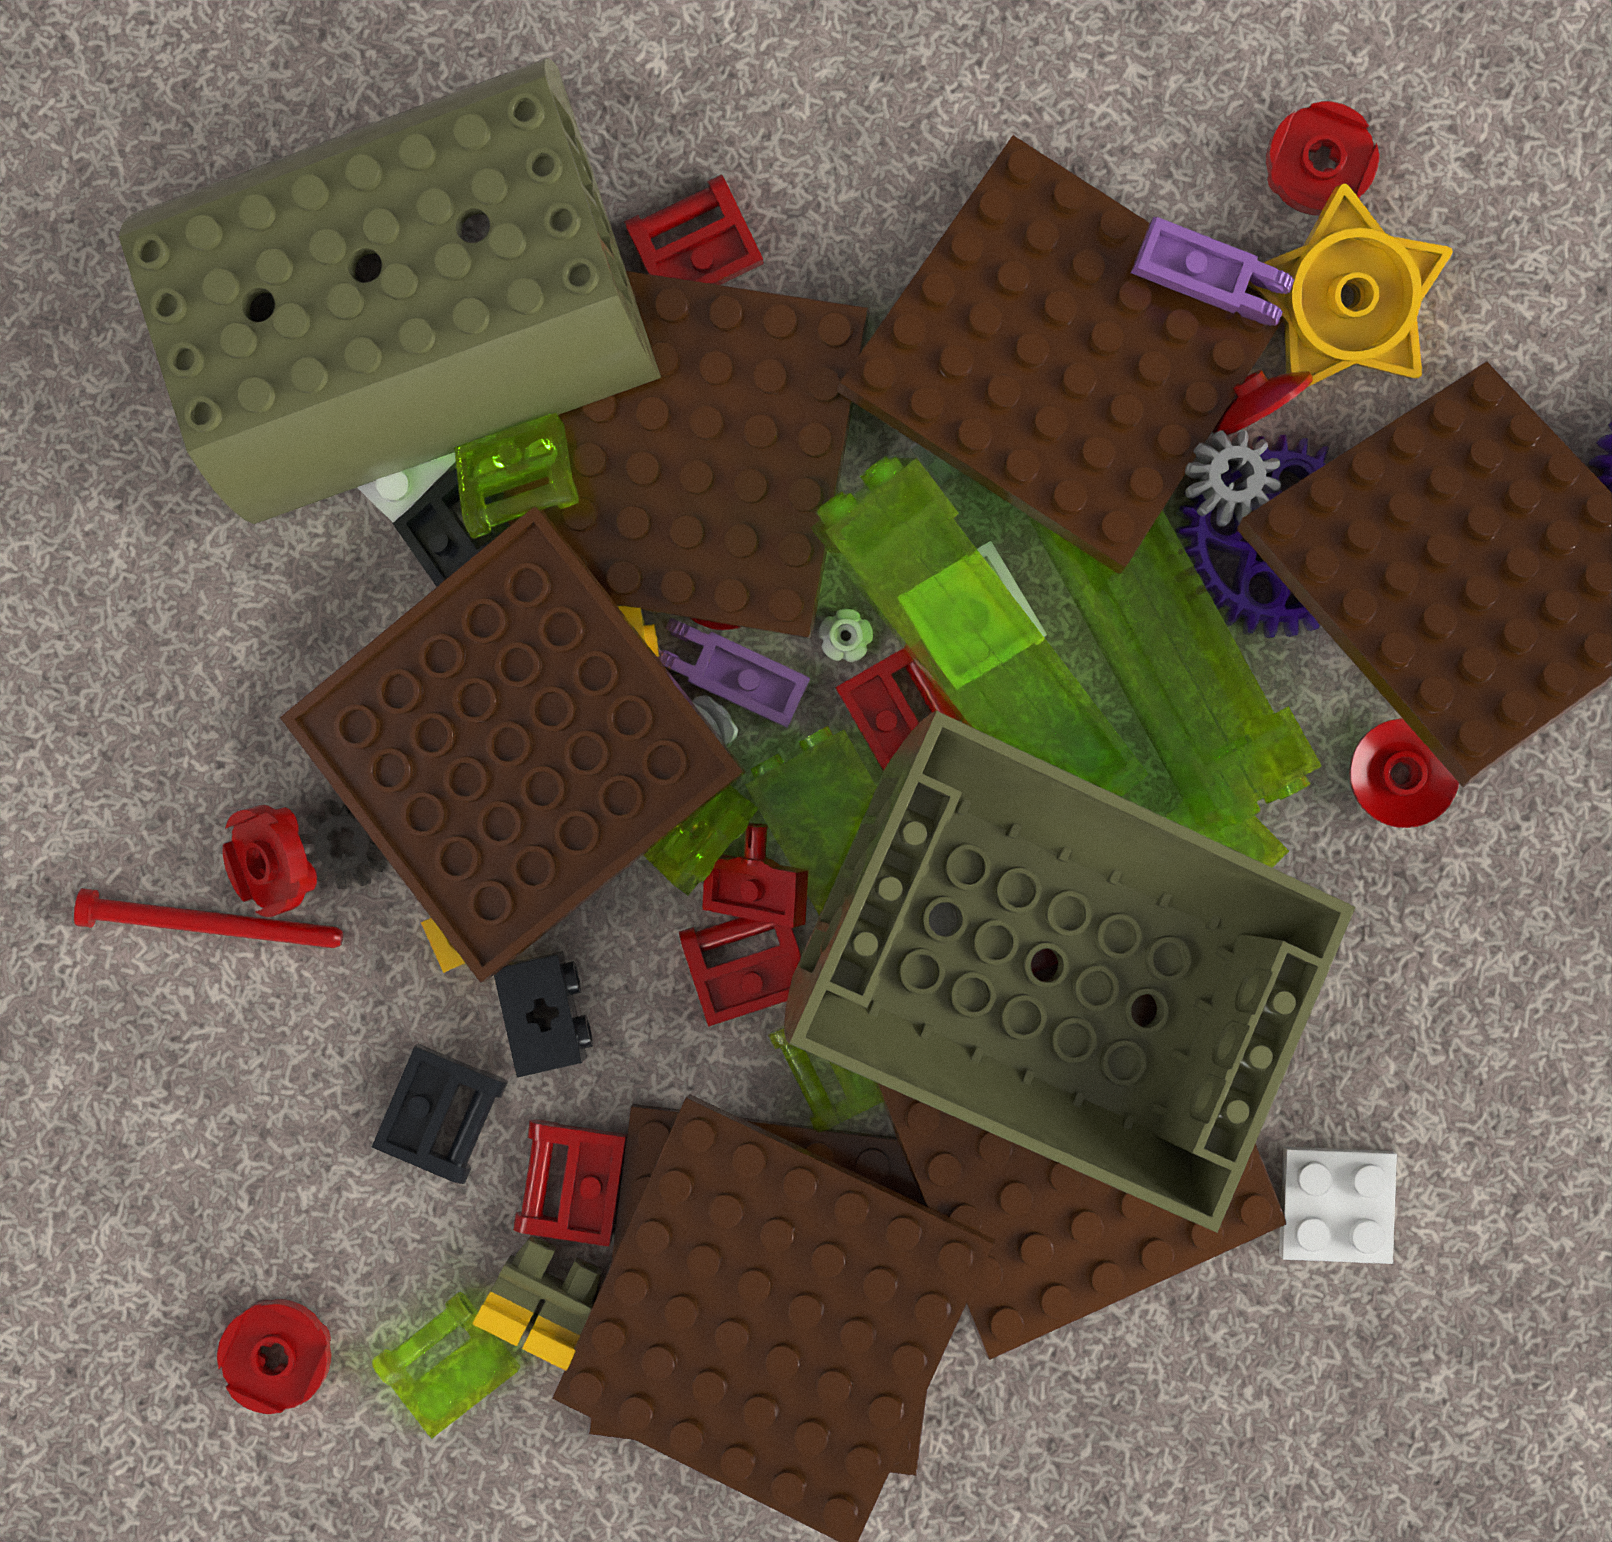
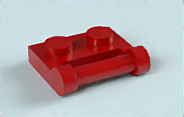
M722 174L707 181V188L643 219L636 215L624 221L625 227L648 274L721 285L764 264L763 257ZM716 207L721 211L723 218L655 250L651 241L652 238Z
M920 639L835 687L883 772L901 744L919 724L892 677L893 673L905 667L931 713L938 711L961 722L924 658L928 652ZM967 719L962 722L970 726Z
M739 917L696 931L695 927L679 931L682 948L708 1027L787 1001L792 977L801 959L793 928ZM775 929L779 945L707 967L703 952Z
M530 1120L527 1137L532 1139L522 1211L515 1214L513 1230L528 1235L609 1247L612 1240L627 1134L563 1125L552 1121ZM554 1143L569 1146L558 1218L543 1214Z

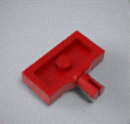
M747 823L745 824L744 856L735 857L718 853L705 856L702 910L791 928L805 925L809 870L780 865L766 857L767 829L769 825Z

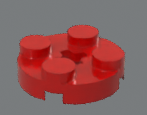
M1332 101L1312 103L1309 107L1299 109L1297 112H1293L1285 117L1272 135L1266 152L1267 181L1271 190L1278 194L1282 201L1291 208L1316 216H1320L1333 190L1338 185L1347 184L1360 199L1376 176L1380 155L1377 143L1374 145L1373 138L1367 130L1369 125L1364 117L1351 107ZM1321 146L1329 148V159L1336 162L1335 168L1326 167L1323 172L1316 170L1313 167V162L1308 157V153H1316Z
M257 805L237 811L230 816L225 829L233 827L232 841L223 843V860L228 878L236 894L243 902L253 899L258 906L263 908L255 912L264 917H273L297 908L302 903L305 893L315 889L317 875L313 865L307 860L303 844L298 835V821L294 813L286 807L274 809L268 805Z
M286 1299L258 1301L235 1317L221 1336L217 1350L218 1369L222 1367L223 1377L228 1383L226 1389L237 1403L251 1411L262 1414L281 1413L285 1409L295 1408L299 1404H303L317 1392L329 1372L332 1356L330 1331L311 1310L297 1302ZM275 1343L283 1346L284 1354L288 1356V1364L280 1363L275 1370L267 1367L268 1357L261 1353L263 1345L272 1347Z

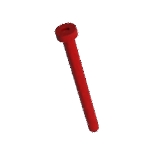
M81 888L74 907V922L79 927L92 928L96 920L326 948L339 947L343 942V931L335 926L100 899L98 890Z

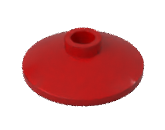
M1262 370L1248 375L1242 384L1239 385L1238 383L1232 387L1238 397L1227 407L1213 429V434L1224 431L1226 435H1230L1261 420L1305 390L1313 381V376L1309 371L1280 374L1267 379Z
M1402 718L1388 720L1369 730L1358 742L1351 757L1349 780L1356 801L1369 816L1388 826L1414 828L1434 821L1449 808L1459 788V782ZM1397 763L1404 764L1409 772L1407 780L1402 784L1396 783L1391 777V770Z

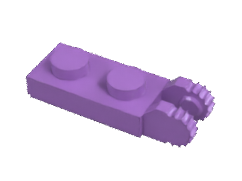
M1153 217L1149 223L1131 271L1132 274L1233 314L1237 311L1247 319L1269 326L1278 325L1282 310L1271 302L1245 293L1249 280L1255 286L1281 294L1290 293L1294 282L1293 276H1290L1289 273L1257 261L1258 256L1159 217Z
M670 618L665 629L670 631L672 636L685 642H693L702 646L703 649L695 666L680 660L679 656L667 650H659V657L657 658L664 667L688 677V682L788 728L810 681L808 676L718 634L710 632L708 635Z

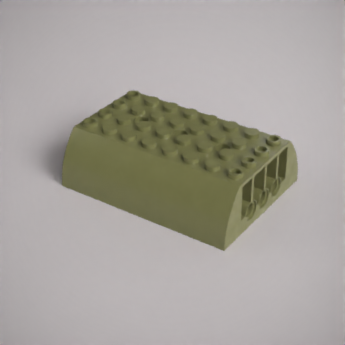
M550 58L541 59L133 213L125 219L120 229L119 240L187 453L219 497L236 514L252 524H257L376 481V479L404 471L661 378L559 69ZM477 214L487 216L490 228L485 238L475 243L464 241L462 227L465 221ZM368 254L379 255L382 261V268L378 277L371 282H358L355 275L358 261ZM260 294H272L275 300L274 312L267 320L254 322L250 316L252 301Z
M935 711L925 717L912 730L896 751L881 776L793 974L785 1010L784 1033L788 1043L1218 1233L1356 907L945 714ZM947 902L957 912V924L950 933L938 935L930 927L929 915L936 905ZM1048 948L1057 957V971L1050 979L1039 981L1031 971V960L1038 951ZM1149 994L1157 1005L1156 1016L1149 1024L1139 1026L1134 1022L1131 1015L1132 1004L1139 996Z

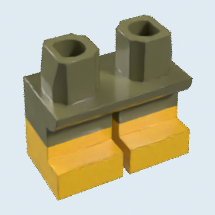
M530 1235L516 1256L510 1255L472 1324L517 1346L540 1299H544L545 1303L522 1349L567 1371L576 1351L574 1350L596 1301L597 1297L594 1295L598 1289L602 1269L584 1259L576 1257L565 1281L545 1272L556 1247L538 1236Z

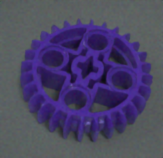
M1284 434L1279 435L1274 440L1272 450H1269L1267 447L1259 456L1263 462L1271 458H1277L1280 461V467L1267 473V477L1279 481L1280 473L1286 471L1295 474L1301 481L1326 465L1324 462L1329 448L1328 446H1323L1312 456L1307 455L1308 439L1302 438L1291 451L1288 450L1287 435ZM1256 437L1252 442V446H1254L1261 439L1265 440V437ZM1229 466V470L1221 475L1225 486L1242 477L1241 472L1237 470L1231 473L1232 466ZM1280 489L1276 493L1264 494L1271 500L1282 493ZM1203 494L1189 498L1195 502L1194 506L1182 505L1177 508L1176 515L1189 520V525L1173 530V537L1187 539L1188 546L1176 551L1174 557L1175 559L1190 558L1192 566L1180 574V578L1190 579L1197 576L1200 584L1191 592V597L1196 598L1206 593L1212 597L1205 609V613L1209 615L1222 607L1225 608L1227 612L1222 624L1226 627L1234 624L1239 617L1244 618L1243 634L1245 635L1253 634L1258 624L1263 623L1265 638L1275 637L1280 623H1282L1285 634L1288 637L1298 635L1300 619L1308 631H1313L1320 627L1317 620L1301 602L1285 605L1290 595V590L1247 541H1240L1243 536L1237 530L1240 522L1237 520L1234 512V531L1232 535L1226 536L1217 533L1212 528L1210 522L1212 511L1203 517L1197 513L1198 507L1206 501ZM1208 547L1240 556L1232 589L1225 584L1215 570ZM1253 576H1262L1271 584L1272 597L1267 604L1259 603L1250 596L1248 590L1249 582Z

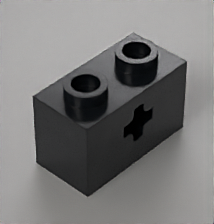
M563 951L508 963L494 975L517 1078L580 1064L587 1058L585 1048L593 1047L591 1027L587 1015H577L573 995L581 993L579 974L574 961L565 962ZM540 998H545V1003L548 1007L557 1006L559 1014L551 1020L550 1027H547L544 1018L535 1019L533 1016V1010L541 1005Z

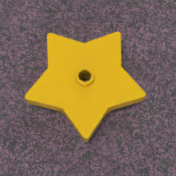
M1341 184L1333 190L1303 246L1262 262L1293 276L1294 282L1290 293H1274L1255 286L1250 280L1248 285L1257 291L1265 301L1281 308V317L1283 318L1282 322L1284 323L1286 373L1309 371L1313 376V381L1309 386L1353 364L1406 378H1420L1422 376V363L1417 316L1423 298L1450 259L1453 251L1448 246L1393 237L1386 234L1347 184ZM1343 285L1350 287L1354 293V299L1347 307L1341 301Z

